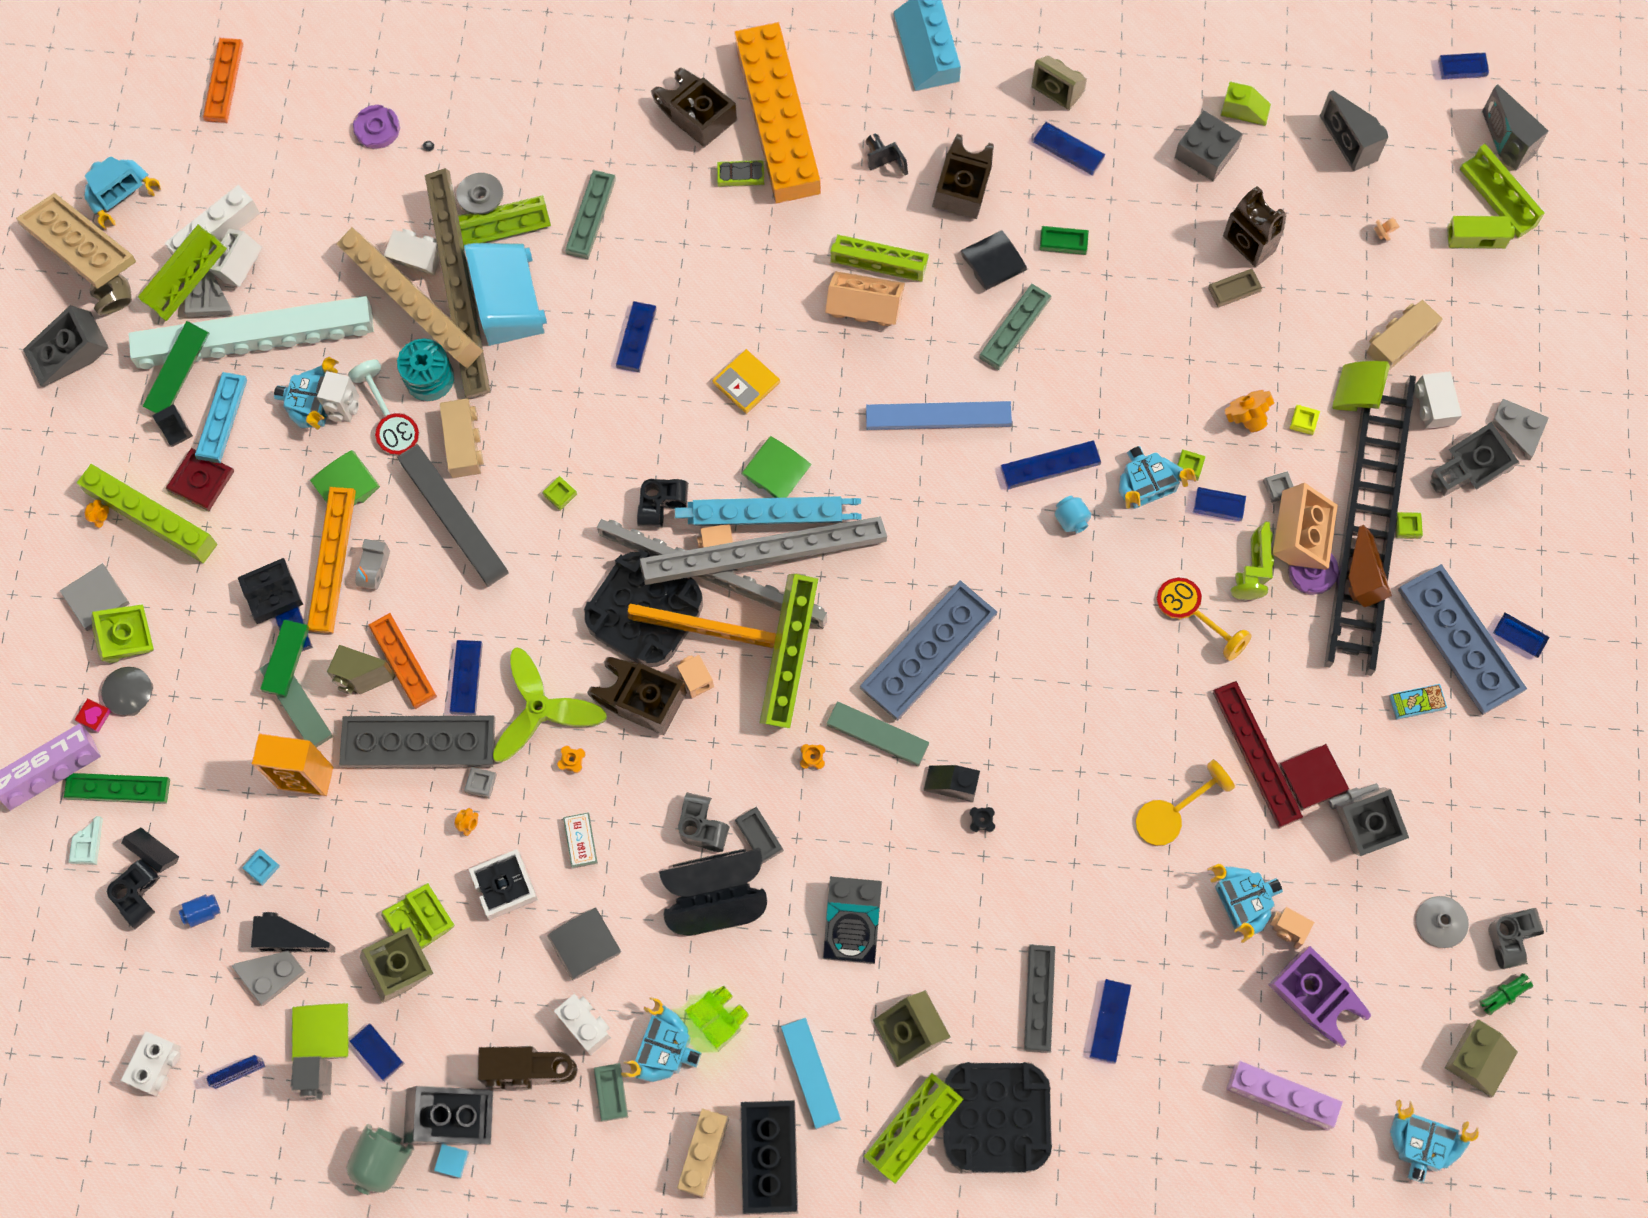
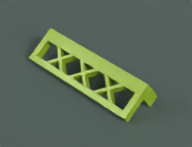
M1486 144L1479 147L1475 157L1461 165L1460 171L1499 216H1510L1511 225L1515 229L1514 234L1518 238L1537 227L1545 212Z
M543 195L500 205L486 214L467 213L458 216L463 245L483 243L551 226Z
M198 224L140 293L138 298L153 308L162 319L167 321L227 248L212 233ZM215 244L217 246L216 249L209 255L210 249ZM200 264L199 269L194 273L195 267ZM185 282L184 287L179 291L180 285ZM170 300L169 305L163 311L161 308Z
M838 234L831 248L832 263L920 282L923 281L929 254ZM841 243H845V244L851 245L852 247L844 246V245H840V244H841ZM913 258H914V259H919V260H922V262L914 261V260H911V259H913Z
M931 1073L863 1157L896 1184L963 1101V1098L936 1075ZM935 1083L938 1084L939 1086L936 1088V1090L931 1095H928V1092L933 1087V1085ZM919 1107V1111L914 1116H911L912 1111ZM902 1128V1132L897 1137H894L895 1132ZM882 1149H885L884 1154L876 1161L874 1158Z

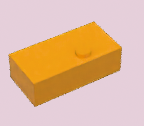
M266 734L258 735L252 765L277 789L327 796L333 766L311 741Z

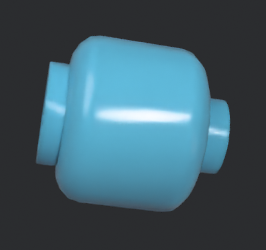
M1068 496L1057 503L1055 517L1064 531L1080 533L1088 528L1091 512L1081 498Z

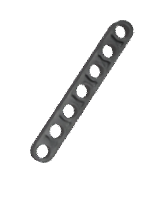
M416 444L399 455L397 459L485 584L489 587L509 574L501 559L421 447Z

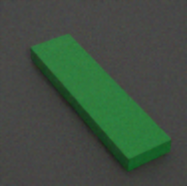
M186 321L143 407L157 413L174 404L210 332Z
M73 773L66 777L63 798L66 800L167 804L170 778Z

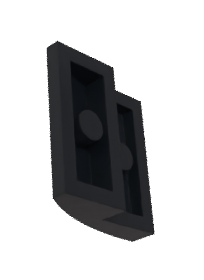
M1002 230L961 250L963 259L973 269L975 278L985 290L1027 270L1022 257Z
M284 558L237 577L256 624L304 605Z

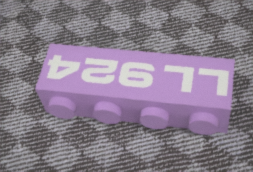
M79 723L1 769L0 801L9 810H12L100 758L101 755L92 736Z
M1242 1061L1234 1065L1226 1089L1326 1130L1335 1127L1343 1101Z

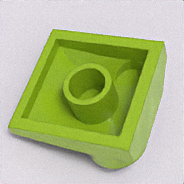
M143 604L92 612L93 634L101 661L115 663L124 657L154 651Z

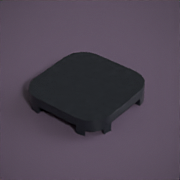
M640 550L639 552H630L625 555L621 554L615 560L614 567L590 602L587 601L584 608L585 623L590 634L598 641L636 663H642L649 667H658L667 663L673 657L689 631L630 620L628 618L629 604L699 617L703 608L702 592L698 583L691 577L645 585L640 567V559L650 557L649 553Z
M1028 1062L960 1063L949 1072L944 1083L963 1098V1101L943 1124L945 1155L952 1166L968 1173H1028L1036 1171L1046 1163L1052 1150L1051 1087L1049 1079L1041 1069Z

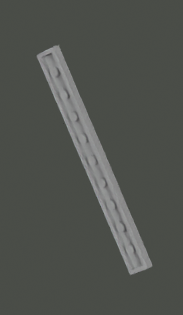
M880 516L641 558L640 567L645 585L883 543L887 541V534Z
M601 519L597 526L599 536L637 552L640 550L648 552L650 557L686 551L679 547L675 549L668 547L660 539L653 538L651 540L644 537V534L636 529H631L630 531L622 528V525L614 520L606 521ZM732 570L697 576L781 611L784 594L779 593V590L771 585L762 586L757 584L755 579L746 575L740 577L734 574ZM814 604L810 624L824 629L827 622V612L821 606Z

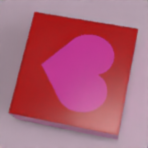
M87 698L74 720L99 733L111 711L109 708Z

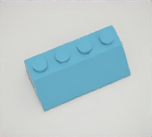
M908 0L894 11V17L915 91L960 82L961 66L942 0Z

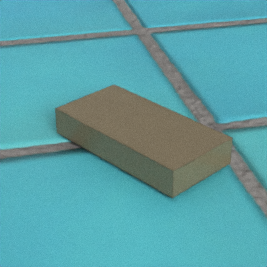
M1249 269L1211 283L1208 289L1219 308L1261 292L1262 286L1254 270Z

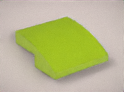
M1361 361L1343 365L1332 408L1346 411H1357L1358 407L1379 409L1390 368L1388 361Z
M428 883L405 895L404 900L385 909L381 914L393 934L411 927L421 949L446 934L455 926Z
M348 1003L292 1007V1061L293 1057L320 1056L324 1059L348 1057Z

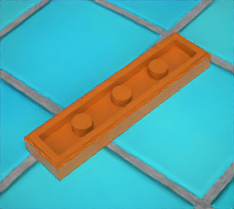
M219 38L203 114L205 121L228 123L243 49L242 39Z
M391 613L368 624L413 707L417 709L437 698L435 691Z

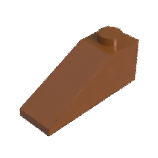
M1365 525L1359 526L1349 573L1351 587L1348 589L1352 599L1358 601L1364 608L1392 597L1373 534Z

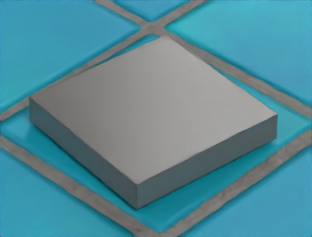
M103 563L60 590L86 631L92 628L91 614L93 611L121 608L130 604Z

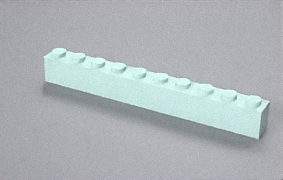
M367 296L195 322L193 324L210 332L195 362L209 357L222 358L225 355L235 353L242 355L255 350L268 351L274 347H293L300 343L314 344L320 342V340H340L352 335L364 336L374 332L372 307ZM185 324L130 332V359L135 366L141 369H151L154 366L164 365Z

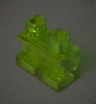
M725 986L718 988L713 993L708 991L698 1002L684 1010L690 1020L718 1052L741 1031L740 1026L749 1017L747 1011L740 1004L730 1013L723 1007L733 998Z

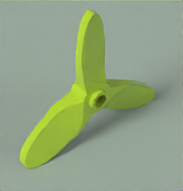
M516 647L511 652L510 664L515 683L527 703L524 711L508 726L497 742L493 753L494 760L497 763H501L514 756L532 737L541 722L549 720L564 726L590 727L603 723L607 719V715L600 706L587 701L572 698L548 699L545 696L543 682L536 665L526 651Z

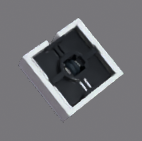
M517 849L469 869L475 888L478 892H482V896L479 898L489 920L538 900L522 857Z

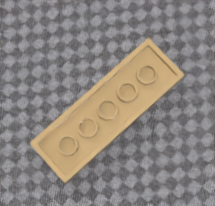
M55 192L16 218L21 227L97 289L136 263L134 256Z

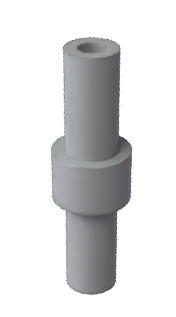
M1375 783L1361 789L1356 787L1347 790L1346 794L1328 800L1330 808L1332 810L1336 809V804L1379 789V786Z

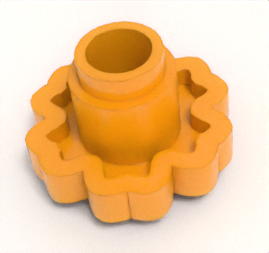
M1252 391L1246 396H1240L1229 404L1230 406L1224 410L1228 422H1235V424L1243 423L1250 432H1258L1268 425L1266 412L1274 404V399L1270 391Z

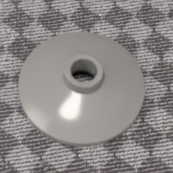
M474 173L460 182L456 196L459 205L465 211L472 214H486L493 211L501 203L503 187L501 182L491 174Z
M1435 896L1423 902L1416 914V927L1420 936L1430 945L1438 948H1450L1459 944L1465 938L1469 928V920L1466 911L1457 901L1446 896ZM1441 916L1448 918L1449 923L1447 925L1441 922Z

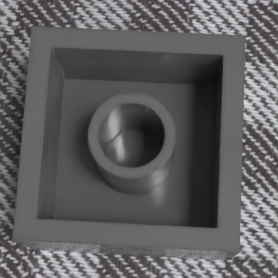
M1203 110L1178 143L1174 158L1214 181L1239 148L1243 133Z
M1381 787L1335 805L1352 852L1356 855L1363 856L1409 838L1394 795L1389 788Z

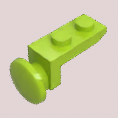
M1264 522L1254 530L1251 537L1252 566H1245L1243 573L1237 572L1235 574L1237 585L1230 590L1234 598L1254 600L1268 594V587L1264 584L1273 578L1272 567L1274 564V556L1271 554L1273 534L1270 531V522Z

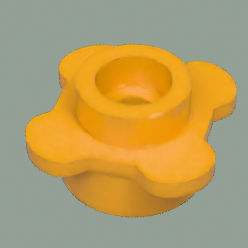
M94 500L85 509L86 520L95 523V527L101 528L108 517L109 507L101 504V500Z
M804 744L801 746L802 760L800 761V766L802 768L816 767L817 769H822L825 766L823 760L825 747L823 745ZM815 755V758L811 759L810 756Z
M570 746L562 747L561 760L557 763L560 770L573 771L574 773L580 772L582 770L583 758L586 756L585 751L581 748L577 750L571 749ZM570 757H573L574 760H573V761H569V758H570Z
M471 808L461 810L454 822L455 828L460 832L463 831L465 836L470 835L478 823V813H473Z

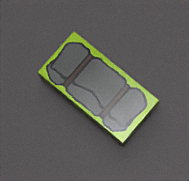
M764 160L717 162L718 187L764 185Z

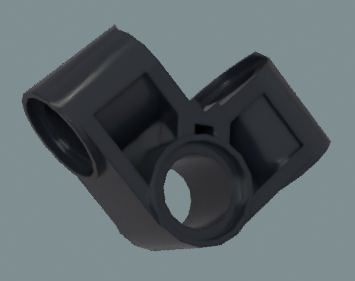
M652 478L645 480L640 490L637 526L662 528L664 508L687 507L689 483L682 479L665 480ZM652 489L659 491L657 495L652 497L646 495Z
M142 859L133 863L122 875L111 882L107 888L109 899L134 929H137L154 915L155 911L142 896L160 879L151 866ZM127 888L126 895L123 898L117 899L118 892Z

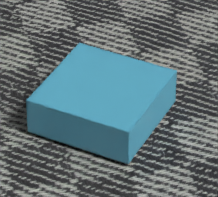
M259 849L242 868L261 885H264L280 865L263 850Z
M442 1144L434 1171L462 1178L469 1151Z

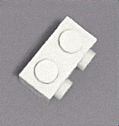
M228 229L221 241L227 249L209 271L225 284L240 287L246 279L252 264L257 260L262 246L244 231Z
M393 229L384 254L387 259L394 263L431 275L435 274L440 260L436 239L425 235L423 239L416 237L415 232L403 229L402 232Z
M326 371L317 398L328 418L336 422H342V420L351 422L352 416L358 412L360 396L350 377Z
M1451 371L1423 374L1415 384L1414 394L1419 399L1420 417L1424 421L1426 429L1455 425L1462 417Z
M573 994L554 1012L587 1052L592 1055L611 1039L606 1032L610 1027L601 1016L597 1019L594 1018L589 1012L593 1007L584 996L579 999Z
M145 1031L121 1081L157 1096L159 1092L163 1091L168 1082L167 1075L171 1067H174L180 1058L181 1053L179 1051L181 1046Z

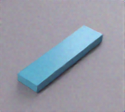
M222 372L195 453L196 459L221 463L247 383L246 376Z
M804 1018L781 1026L815 1128L818 1129L841 1121L807 1019Z

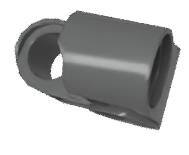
M687 792L678 824L681 840L688 845L702 847L714 852H723L730 826L720 821L707 820V812L712 798ZM688 826L697 828V831L692 835L684 833V829Z
M1537 908L1503 916L1493 921L1488 929L1495 951V958L1501 969L1528 964L1523 939L1544 934ZM1500 923L1507 926L1509 931L1507 936L1501 933Z

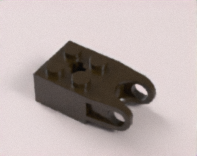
M678 68L674 73L680 87L675 90H667L656 86L651 90L652 97L658 107L673 123L700 145L706 147L737 121L736 103L704 77L701 79L684 68Z
M957 134L946 155L932 207L977 219L992 168L994 144L988 142L982 152L971 153L963 146V135Z
M1256 186L1241 199L1235 210L1230 213L1223 237L1256 268L1276 252L1284 232L1286 212L1282 209L1277 211L1271 209L1264 200L1262 189Z
M607 657L603 663L608 670L618 677L616 683L607 688L591 686L587 694L594 701L618 716L665 735L687 694L684 681L642 663L636 664L614 657Z
M533 1046L479 1047L478 1081L484 1084L485 1087H488L489 1090L501 1091L505 1090V1086L516 1087V1090H531L532 1085L570 1083L577 1076V1064L569 1055L563 1052H538ZM568 1063L565 1072L557 1073L560 1064Z

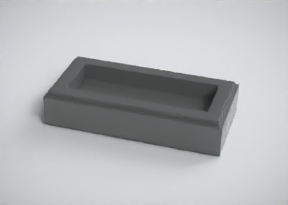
M757 806L735 819L736 824L753 850L755 848L761 849L762 864L784 851Z

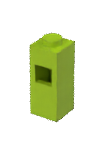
M1453 216L1447 226L1449 248L1505 249L1510 240H1513L1515 229L1511 225L1510 216Z

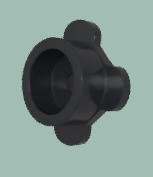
M973 807L969 812L972 817L971 831L975 833L979 830L994 831V809L991 807L979 809ZM980 818H984L985 821L981 822Z

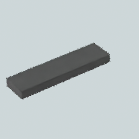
M1029 944L1024 1051L1051 1053L1055 946Z

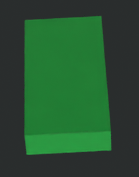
M1042 226L1039 251L1086 255L1089 230Z

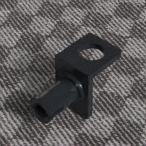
M873 134L875 141L871 135L867 137L866 144L872 151L867 154L868 168L871 171L896 161L903 174H908L907 160L896 142L885 146L878 134Z

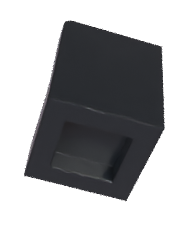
M174 404L152 415L171 447L193 437L184 418Z

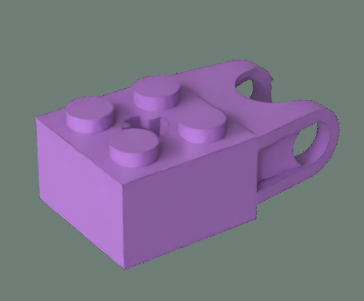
M1311 946L1304 947L1268 984L1306 1023L1340 1047L1346 1044V1040L1343 1038L1336 1023L1340 1012L1348 1010L1363 1020H1369L1371 1017L1369 1010L1349 986V983ZM1311 979L1313 982L1310 985L1313 987L1312 990L1305 989L1304 980Z

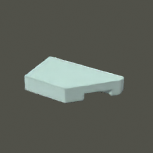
M96 816L93 822L72 837L69 856L70 864L97 865L103 823L102 817Z

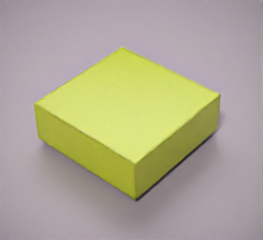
M1297 404L1289 429L1313 435L1320 411Z

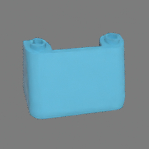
M472 243L464 245L478 312L488 345L491 346L545 333L543 324H547L544 309L539 310L529 269V262L533 261L530 247L525 248L524 244Z

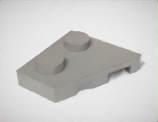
M210 271L206 273L185 299V314L187 317L233 315L225 295L215 276Z
M1502 399L1492 423L1506 434L1507 439L1513 445L1516 443L1525 452L1524 457L1531 460L1549 417Z
M289 951L232 965L263 1006L306 973Z

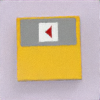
M745 349L712 382L747 414L780 384V379L751 352Z

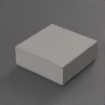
M1288 471L1266 477L1263 480L1272 503L1281 500L1283 490L1294 487Z
M471 767L464 792L490 799L497 774Z

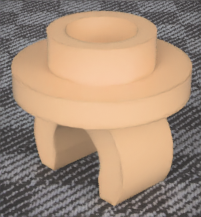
M1394 218L1387 220L1383 224L1378 219L1374 230L1381 240L1385 238L1389 241L1391 240L1389 233L1395 231L1400 226Z

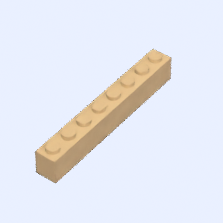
M351 227L336 243L463 366L468 368L483 352L464 331L356 229Z

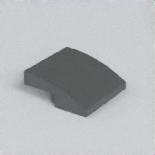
M596 907L547 935L572 981L595 970L598 965L620 955L622 952Z

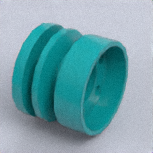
M426 338L416 339L406 344L399 352L397 369L408 392L413 397L422 401H434L442 398L450 391L454 382V371L445 350L439 343Z

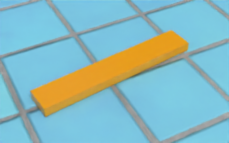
M329 488L308 618L309 632L334 633L356 491L352 488Z
M629 604L628 618L630 620L774 648L776 633Z

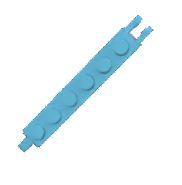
M841 496L706 499L687 502L688 508H675L676 519L688 518V524L695 526L839 523L842 520L862 519V514L859 513L842 514V505L856 506L861 504V498H841Z

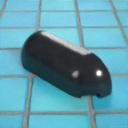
M760 848L746 851V849L734 850L673 864V868L659 870L662 884L669 892L682 897L694 896L750 882L761 869L762 853Z
M746 883L694 896H681L676 899V904L669 909L665 908L663 916L667 927L679 935L692 936L748 924L757 920L766 910L767 895L763 888L760 890L750 888V884Z

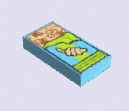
M1440 684L1392 693L1389 696L1396 720L1442 711L1447 708Z

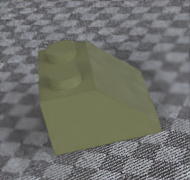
M1048 55L1035 61L1031 87L1070 110L1085 91L1087 78L1079 71H1074L1067 67L1061 60L1054 59Z
M340 644L327 670V673L333 679L332 682L338 686V690L350 695L353 692L363 694L394 680L396 676L385 660Z
M411 927L362 949L360 959L382 1003L407 992L433 974Z
M926 990L906 997L873 1019L897 1067L923 1055L951 1038Z
M1477 1019L1469 1023L1445 1069L1492 1098L1518 1051L1502 1033Z

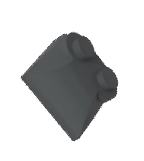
M1492 422L1449 449L1454 458L1461 457L1460 467L1464 473H1472L1471 483L1476 490L1502 474L1509 473L1516 465L1520 464Z

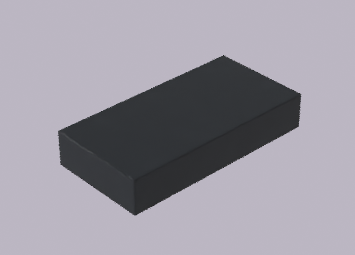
M141 827L124 836L121 842L122 845L159 873L175 865L179 859L177 854Z

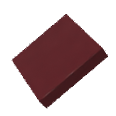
M191 448L166 489L168 492L210 511L233 475L234 469L223 463L196 459V450Z
M1327 744L1286 760L1279 765L1302 811L1349 790Z

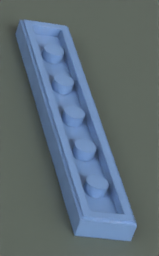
M1011 401L866 405L867 430L1012 426Z

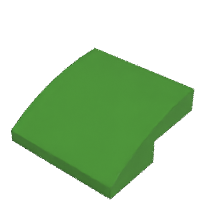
M769 436L741 474L759 489H765L774 498H787L812 464L784 443Z
M353 450L331 462L310 480L326 503L330 487L354 489L356 491L354 505L358 502L364 503L380 488V485Z

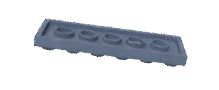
M1442 564L1402 585L1398 589L1482 715L1527 690V687Z
M960 580L860 685V689L898 721L995 618L998 612Z

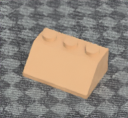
M835 271L828 288L825 313H829L836 318L853 317L859 322L876 321L882 326L896 325L905 283Z
M1305 482L1283 490L1273 555L1289 565L1329 569L1338 505Z

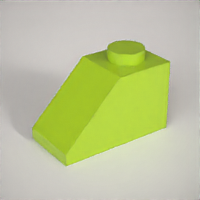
M1229 82L1220 116L1266 126L1271 103L1254 87Z

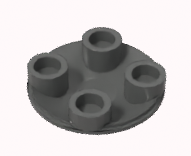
M122 667L112 672L106 678L102 686V700L105 706L113 713L135 716L150 700L153 683L141 669Z

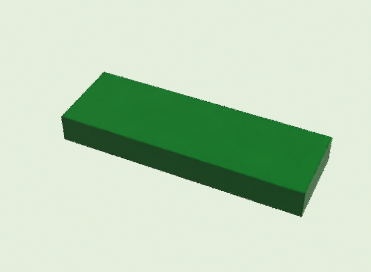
M288 620L283 621L260 688L262 692L287 697L309 631L308 625Z

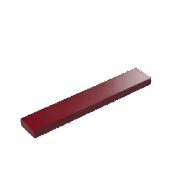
M1237 681L1213 690L1212 693L1278 829L1301 820L1303 815Z

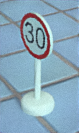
M376 359L363 362L351 369L348 376L354 383L367 381L385 416L376 427L375 437L377 444L386 453L399 456L418 443V426L411 417L405 414H390L372 379L381 371L380 362Z

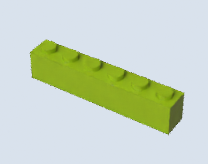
M93 464L89 465L77 481L78 486L87 495L101 500L102 504L202 564L205 563L218 545L209 533Z
M795 573L787 575L759 722L761 724L789 729L791 727L819 578Z

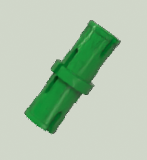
M1522 973L1507 985L1502 984L1497 987L1498 990L1480 1001L1481 1007H1487L1484 1009V1012L1490 1016L1504 1005L1514 1003L1516 997L1533 988L1532 981L1525 982L1530 978Z

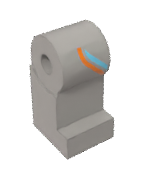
M364 539L362 545L363 553L356 572V586L377 590L385 572L390 549L384 542Z

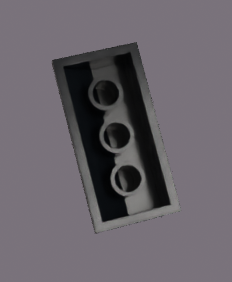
M795 1100L741 1102L743 1214H798Z

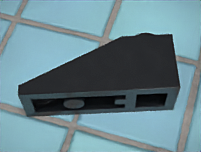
M263 912L262 916H254L251 948L257 952H335V946L278 916V913Z

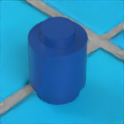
M204 894L182 903L183 909L179 910L183 924L189 923L191 928L215 918V915L221 913L214 894L209 896Z

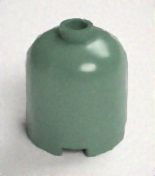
M370 1124L365 1125L347 1164V1174L356 1183L354 1188L366 1195H369L371 1191L383 1193L391 1189L411 1156L414 1147L411 1144H408L407 1147L400 1144L401 1137L379 1127L377 1132L372 1131Z

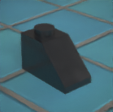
M929 765L924 791L973 802L980 770L958 765Z

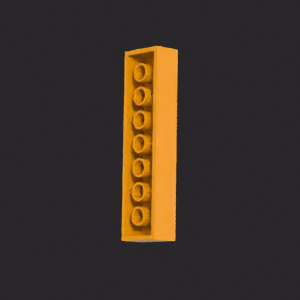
M776 22L734 31L736 50L775 203L821 194V180L780 23Z

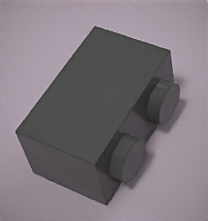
M320 1056L293 1057L292 1091L299 1093L300 1097H305L306 1100H322L323 1095H331L332 1063Z

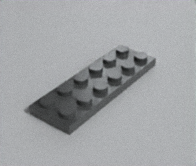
M494 715L343 716L339 766L341 768L493 767L496 718Z

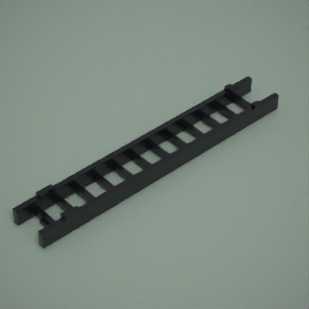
M1410 375L1406 381L1404 399L1382 395L1381 403L1402 407L1401 420L1370 415L1371 408H1361L1338 566L1339 573L1336 580L1324 667L1330 668L1333 665L1336 648L1342 649V653L1357 656L1359 653L1368 654L1365 675L1372 676L1376 671L1385 599L1368 606L1374 608L1372 623L1341 617L1343 602L1361 605L1358 601H1354L1351 595L1344 594L1346 579H1349L1350 571H1347L1349 556L1353 557L1355 550L1351 548L1352 534H1358L1359 526H1354L1356 511L1387 517L1385 531L1367 529L1373 534L1374 538L1384 539L1382 554H1379L1388 581L1411 410L1413 407L1416 376ZM1368 423L1399 428L1398 442L1367 437ZM1365 445L1396 450L1395 464L1363 459ZM1362 467L1393 472L1392 485L1386 486L1360 481ZM1359 489L1389 494L1388 509L1357 503ZM1340 625L1371 631L1369 646L1337 640L1338 636L1341 635L1342 626Z

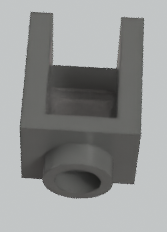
M1460 456L1433 471L1430 482L1437 493L1441 491L1446 496L1470 483L1473 475L1471 472L1464 474L1459 467L1462 461Z

